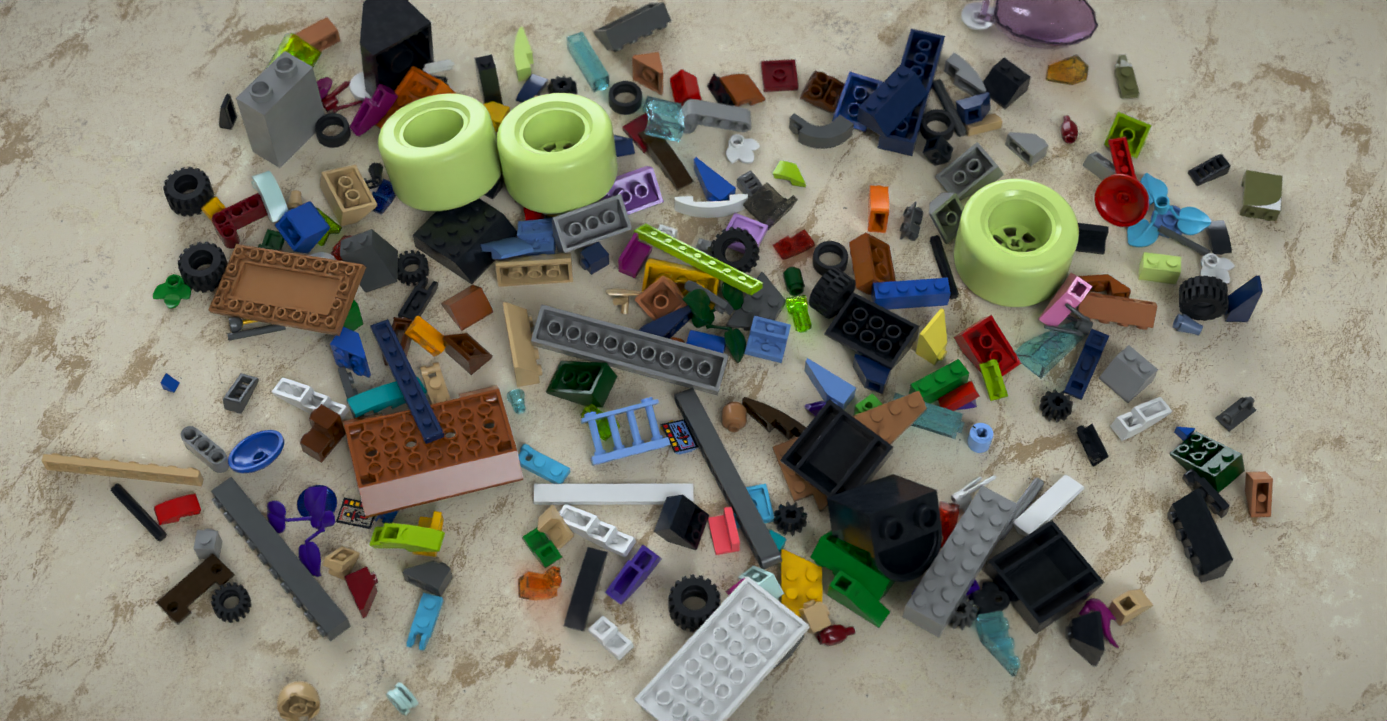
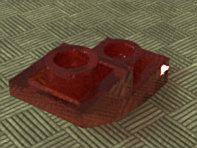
M805 229L791 238L786 236L773 244L774 249L782 260L799 255L815 246L814 241Z

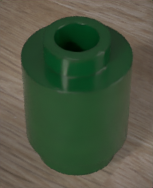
M796 267L787 268L783 272L786 290L793 296L803 293L805 285L801 270Z

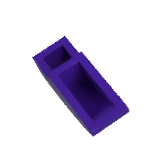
M642 545L632 560L627 561L605 593L622 605L647 579L662 558L645 545Z

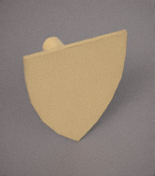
M621 288L606 290L608 295H622V297L613 299L614 305H621V314H628L629 296H638L642 293L641 291Z

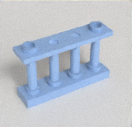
M652 397L642 399L640 404L597 415L596 412L584 414L585 418H582L580 421L581 424H589L596 451L594 452L595 456L590 458L592 466L670 445L669 438H663L660 435L653 406L659 403L658 399L653 400ZM642 408L646 410L653 436L651 438L652 441L644 443V440H641L634 414L635 410ZM623 413L627 415L634 441L632 443L633 446L625 448V445H622L615 415ZM603 418L608 419L615 446L613 447L614 451L606 453V450H603L596 420Z

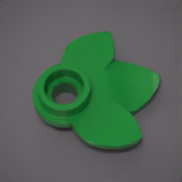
M176 274L168 276L166 282L158 285L153 292V299H164L169 309L177 307L181 299H189L191 296L190 287L184 283L181 276Z

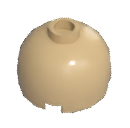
M303 681L287 684L282 688L277 698L279 716L287 721H300L298 717L308 716V720L312 719L320 711L318 691L313 685Z

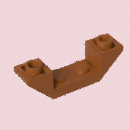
M1109 274L1078 276L1092 286L1089 292L1106 291L1107 295L1129 298L1131 294L1129 287Z

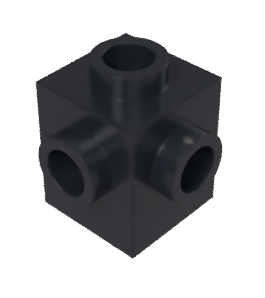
M942 135L927 139L923 154L937 166L950 161L954 148Z

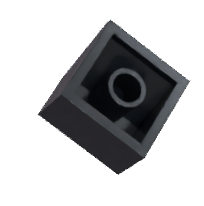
M1004 57L992 67L983 84L986 92L990 93V99L1006 109L1028 90L1031 76Z

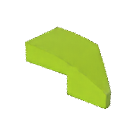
M780 160L773 171L774 178L790 180L793 186L806 187V183L797 165Z

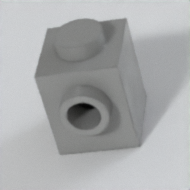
M213 529L197 530L194 543V551L199 559H207L211 554H214L219 559L222 540L218 531Z

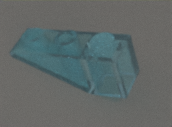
M1002 611L978 615L975 624L980 642L1012 677L1016 676L1020 668V660L1014 654L1015 644L1013 637H1010L1008 633V619L1004 618Z

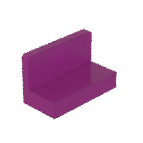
M636 232L618 259L619 272L636 278L652 252L651 246L639 242V234Z

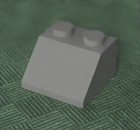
M1128 345L1113 359L1099 379L1124 401L1129 403L1153 382L1158 369Z

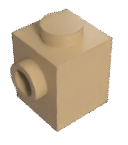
M811 600L803 604L804 608L798 610L802 620L810 627L807 630L808 633H815L832 625L828 617L830 615L829 610L822 602Z

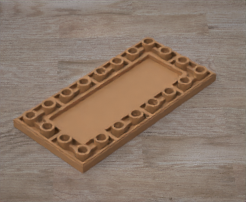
M236 244L209 311L219 315L340 336L366 267L363 264Z

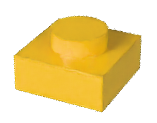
M215 196L201 210L212 221V216L226 207Z

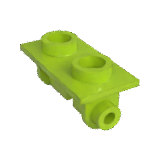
M993 359L979 364L990 401L1008 397L997 360Z

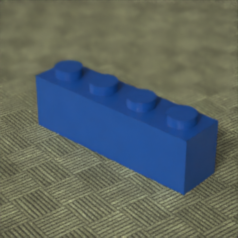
M948 278L873 283L871 298L875 304L891 310L948 305L951 293Z

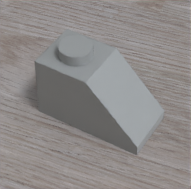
M1010 132L1005 143L1010 150L1030 167L1045 157L1048 149V144L1044 139L1036 134Z

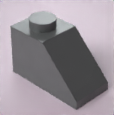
M430 561L403 571L406 582L439 597L443 595L453 578L450 567L443 562Z

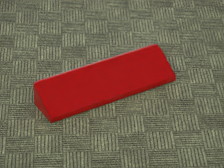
M1121 137L1108 140L1116 174H1126L1136 178L1127 138Z

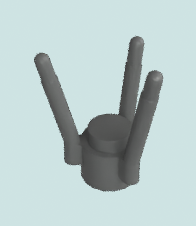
M1066 303L1065 306L1078 316L1077 319L1070 315L1066 317L1075 322L1073 328L1076 330L1044 326L1045 329L1082 337L1083 334L1086 336L1089 334L1093 322L1090 321L1091 318L1084 316Z

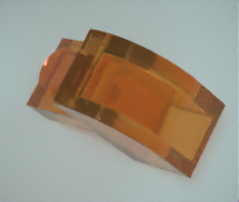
M552 566L543 574L526 572L518 579L519 598L547 600L558 596L557 589L561 587L562 583L560 567Z

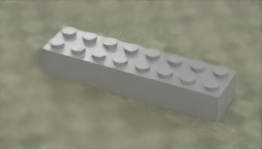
M981 486L907 602L903 618L940 637L1013 519L1018 504Z

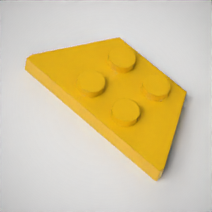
M781 549V588L784 592L781 596V603L801 618L798 610L804 608V603L811 600L822 602V567L785 549Z

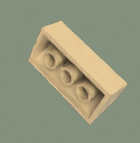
M571 253L522 255L496 259L495 266L499 287L573 282Z
M504 302L503 309L517 387L539 384L542 368L541 364L537 365L536 362L539 359L538 348H534L531 343L533 332H531L530 328L534 327L532 316H528L527 309Z

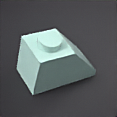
M754 565L738 577L741 580L748 576L777 600L784 594L773 573Z

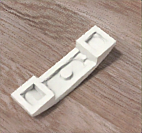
M748 194L729 195V201L693 202V196L675 197V211L700 218L724 217L738 213L748 206Z

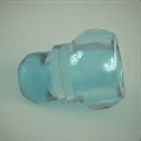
M515 389L507 393V400L511 403L516 414L526 411L524 404L525 393L522 389Z

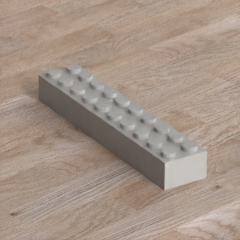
M542 304L531 338L532 346L591 362H606L613 368L717 396L729 356L724 353Z

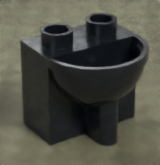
M892 474L827 498L832 536L866 550L871 562L883 576L898 582L914 580L923 575L937 557L942 543V526L936 489Z

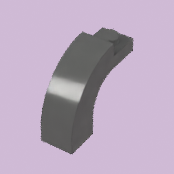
M795 113L790 117L789 129L799 135V143L811 148L827 149L836 147L853 135L854 124L841 115L830 124L824 126L812 125Z

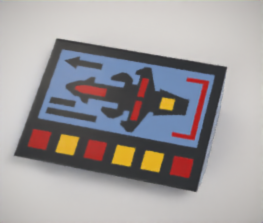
M685 419L661 424L666 437L669 438L674 453L684 454L698 448Z

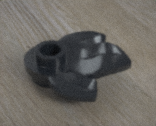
M990 581L983 582V590H976L968 597L969 600L974 601V605L979 607L976 616L980 620L994 618L998 611L1005 610L1010 603L1008 595L1000 591L997 584ZM1002 598L1001 602H995L996 599Z

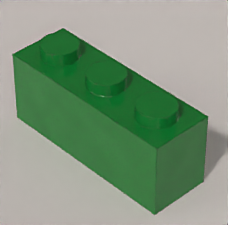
M957 359L912 383L909 394L920 391L925 405L928 406L937 401L938 398L967 383L970 373L962 362Z

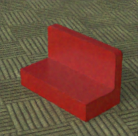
M681 69L670 78L674 101L677 107L682 108L684 103L690 99L702 101L696 76Z

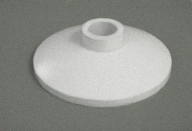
M974 2L963 8L961 18L969 28L984 30L994 24L996 15L989 5Z

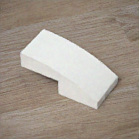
M604 616L588 629L594 638L618 660L622 659L634 647L633 642L621 634L617 626Z

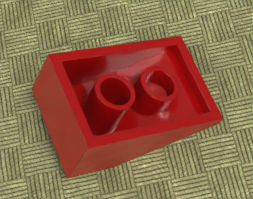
M992 315L980 319L953 337L963 354L980 373L979 364L993 359L997 360L1002 376L1022 364Z

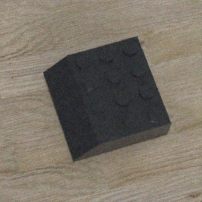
M479 198L462 207L436 211L413 234V239L417 249L470 284H473L496 260L492 259L491 252H482L481 244L517 237V230L503 213Z
M829 399L780 459V462L825 496L831 497L869 483L892 455L893 446Z
M1050 520L988 560L985 568L988 576L998 585L1001 591L1008 595L1010 603L1035 634L1084 603L1104 584L1102 578L1053 520Z

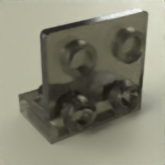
M766 182L743 206L759 222L768 225L769 231L793 208L798 199L794 195L789 199L783 198Z

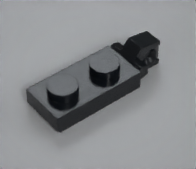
M1193 468L1183 475V480L1187 486L1200 490L1204 500L1209 504V508L1214 514H1218L1220 518L1227 515L1230 505L1204 477L1201 478Z

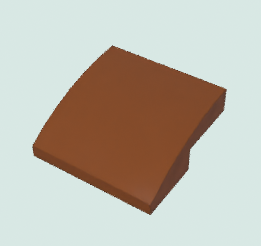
M732 74L720 77L719 79L736 107L746 103L752 106L766 100L748 74Z

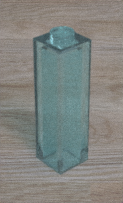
M583 32L566 37L567 49L593 92L609 87V74Z
M895 393L893 400L904 397V395ZM924 402L927 410L911 425L956 439L957 433H962L965 422L961 421L962 413Z

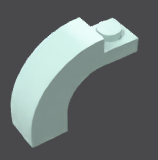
M270 171L252 176V186L260 194L269 220L273 223L279 221L289 210L276 179Z

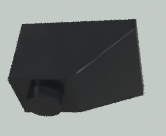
M1101 611L1073 618L1065 629L1066 639H1069L1070 647L1092 666L1098 665L1105 651Z

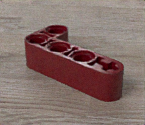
M256 193L215 213L212 216V222L224 246L233 249L236 244H240L237 230L268 214L260 194Z

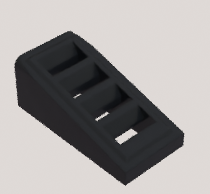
M227 93L220 107L219 127L231 130L238 116L232 97Z
M1218 154L1188 171V174L1195 184L1199 186L1228 174L1231 166L1222 154Z

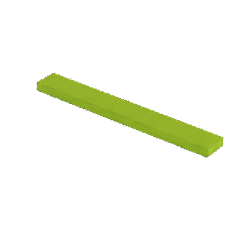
M646 223L634 230V233L639 234V239L749 295H753L763 287V282Z

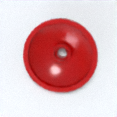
M1114 174L1105 178L1098 185L1095 192V205L1099 214L1107 222L1115 226L1128 227L1137 224L1145 217L1149 209V196L1143 184L1136 178L1126 174Z

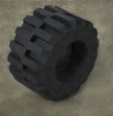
M183 167L179 171H173L174 174H169L168 179L164 182L165 186H163L164 194L171 210H174L176 214L181 213V216L189 215V217H192L193 214H201V208L214 197L208 176L204 171H200L199 168L193 169V167H188V169ZM188 190H194V191L191 192V193L183 194L184 192H186V191H188Z
M729 227L727 231L726 229L722 230L721 235H716L717 239L712 241L713 247L710 250L712 257L743 273L747 271L750 273L752 271L751 268L756 267V261L760 257L758 255L760 250L758 243L747 230H742L739 227L737 229ZM736 242L744 244L745 254L740 260L731 262L726 259L725 252L729 245Z
M197 242V245L192 244L189 249L185 248L183 250L184 254H180V260H178V269L184 283L191 290L194 289L195 292L202 291V293H206L208 290L210 292L214 291V288H218L228 264L222 249L214 243L210 245L209 242L204 244ZM210 264L204 270H197L202 265Z
M837 267L830 269L814 286L810 294L809 306L825 318H833L839 313L852 292H854L856 281Z
M1195 276L1180 284L1179 311L1191 319L1198 321L1213 320L1221 317L1228 310V287L1223 280L1216 279L1213 276Z
M690 575L688 579L684 576L681 582L677 580L675 587L672 586L670 589V617L672 620L674 619V623L677 626L681 624V629L683 630L689 628L690 632H694V629H699L720 606V592L717 591V586L715 583L711 585L709 578L704 580V576L699 575V578H695V575ZM690 597H699L706 602V605L699 610H691L686 608L683 602Z

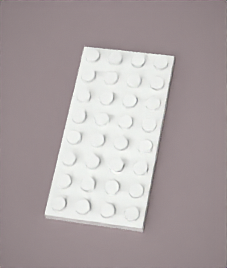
M747 576L634 700L657 721H726L810 627L805 621Z

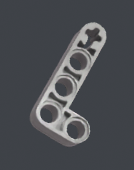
M690 99L684 103L679 113V130L684 134H689L695 131L697 125L747 132L751 129V112L745 108Z

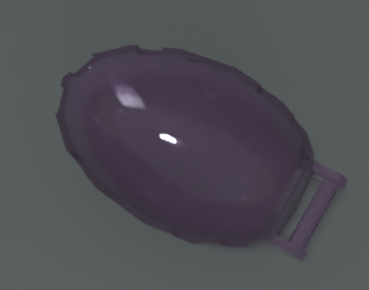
M983 0L981 12L978 13L980 20L993 23L1008 38L1029 47L1051 50L1078 45L1091 38L1098 27L1096 12L1086 0H995L991 14L987 13L990 0Z

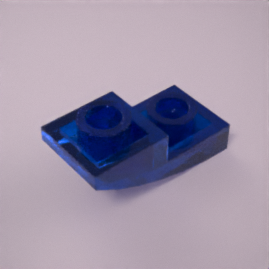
M383 179L377 191H373L372 196L377 203V207L372 211L382 215L395 199L396 194L390 181Z

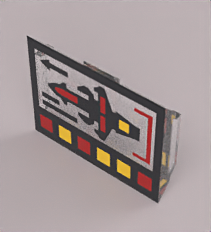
M344 497L336 522L371 529L376 516L365 518L362 501Z

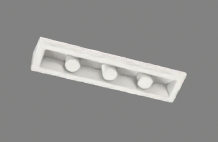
M1064 475L1013 522L1017 533L1027 536L1049 522L1085 489L1084 486L1071 477Z

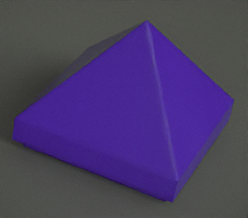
M818 401L806 404L805 409L816 416L826 403Z

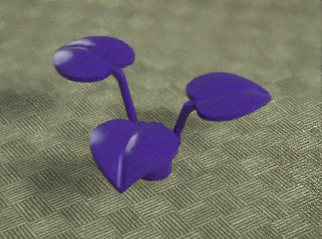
M327 486L309 487L306 489L304 505L310 512L309 517L286 518V509L281 502L274 500L267 504L268 522L277 533L284 532L285 522L310 520L311 526L318 529V531L305 540V544L299 546L298 551L299 560L316 577L322 576L320 572L321 555L318 546L311 540L320 533L325 532L326 527L335 524L333 512L330 510L325 511Z

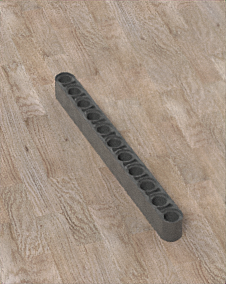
M690 388L674 394L676 405L683 419H685L728 506L732 507L733 514H736L735 519L759 566L765 570L782 563L780 552L695 390Z

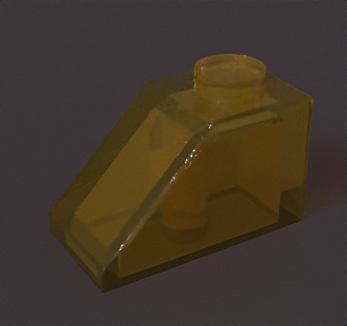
M1076 54L1049 65L1046 80L1075 85L1087 80L1089 66Z

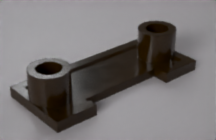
M211 554L161 597L156 604L168 615L170 620L178 625L192 613L187 608L215 583L219 586L224 585L235 575L214 554Z

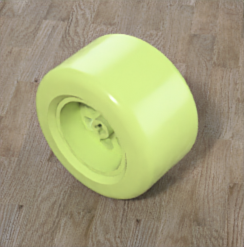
M437 94L413 101L392 114L382 126L378 136L379 152L394 193L401 202L417 210L435 212L467 205L492 189L502 173L497 136L490 113L481 102L467 95Z
M551 93L537 96L513 108L505 116L498 128L497 147L506 189L517 203L529 210L543 214H564L598 202L610 191L615 183L618 164L612 122L607 112L589 98L570 93Z
M1005 179L990 183L976 191L967 201L962 211L954 245L956 270L964 284L973 293L991 303L1006 307H1026L1043 302L1054 295L1067 278L1079 239L1076 215L1061 195L1041 183L1026 179ZM1006 234H1013L1016 236L1008 237ZM993 237L1000 239L1003 242L1002 245L996 242ZM1022 237L1028 239V240L1031 241V242H1030V243H1025V242L1022 240Z

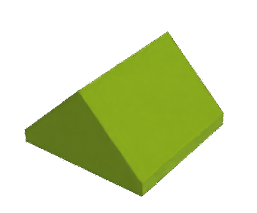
M1118 112L1104 145L1109 147L1108 140L1126 137L1130 154L1137 159L1147 141L1152 125Z

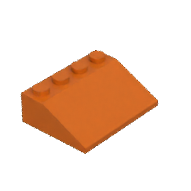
M412 66L394 91L398 95L396 101L375 126L381 129L392 114L413 101L427 96L447 93L456 94V92L443 81Z

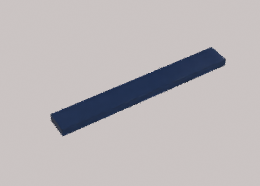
M389 320L370 325L371 331L425 444L443 438L444 433Z

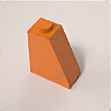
M870 185L868 232L886 233L889 217V187Z

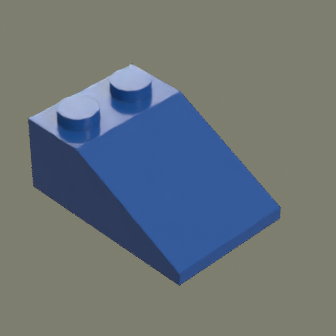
M849 71L832 122L841 115L854 124V129L866 132L868 127L857 121L858 109L883 81Z

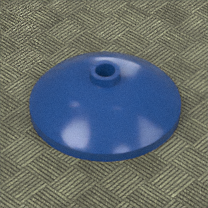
M264 430L246 437L229 454L228 464L234 472L245 474L268 467L278 458L283 450L284 438L282 434L276 430Z

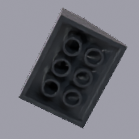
M852 292L824 335L892 370L914 344L918 336L919 326Z

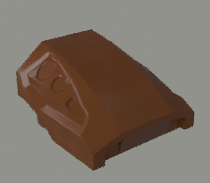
M815 70L807 81L799 99H803L816 107L833 113L845 84L833 76H828L824 72H817Z

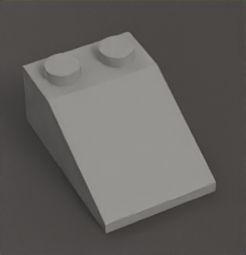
M977 142L935 177L948 193H956L959 200H962L974 194L980 188L996 182L1004 174Z

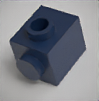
M599 241L585 247L580 252V265L591 275L610 264L609 253Z

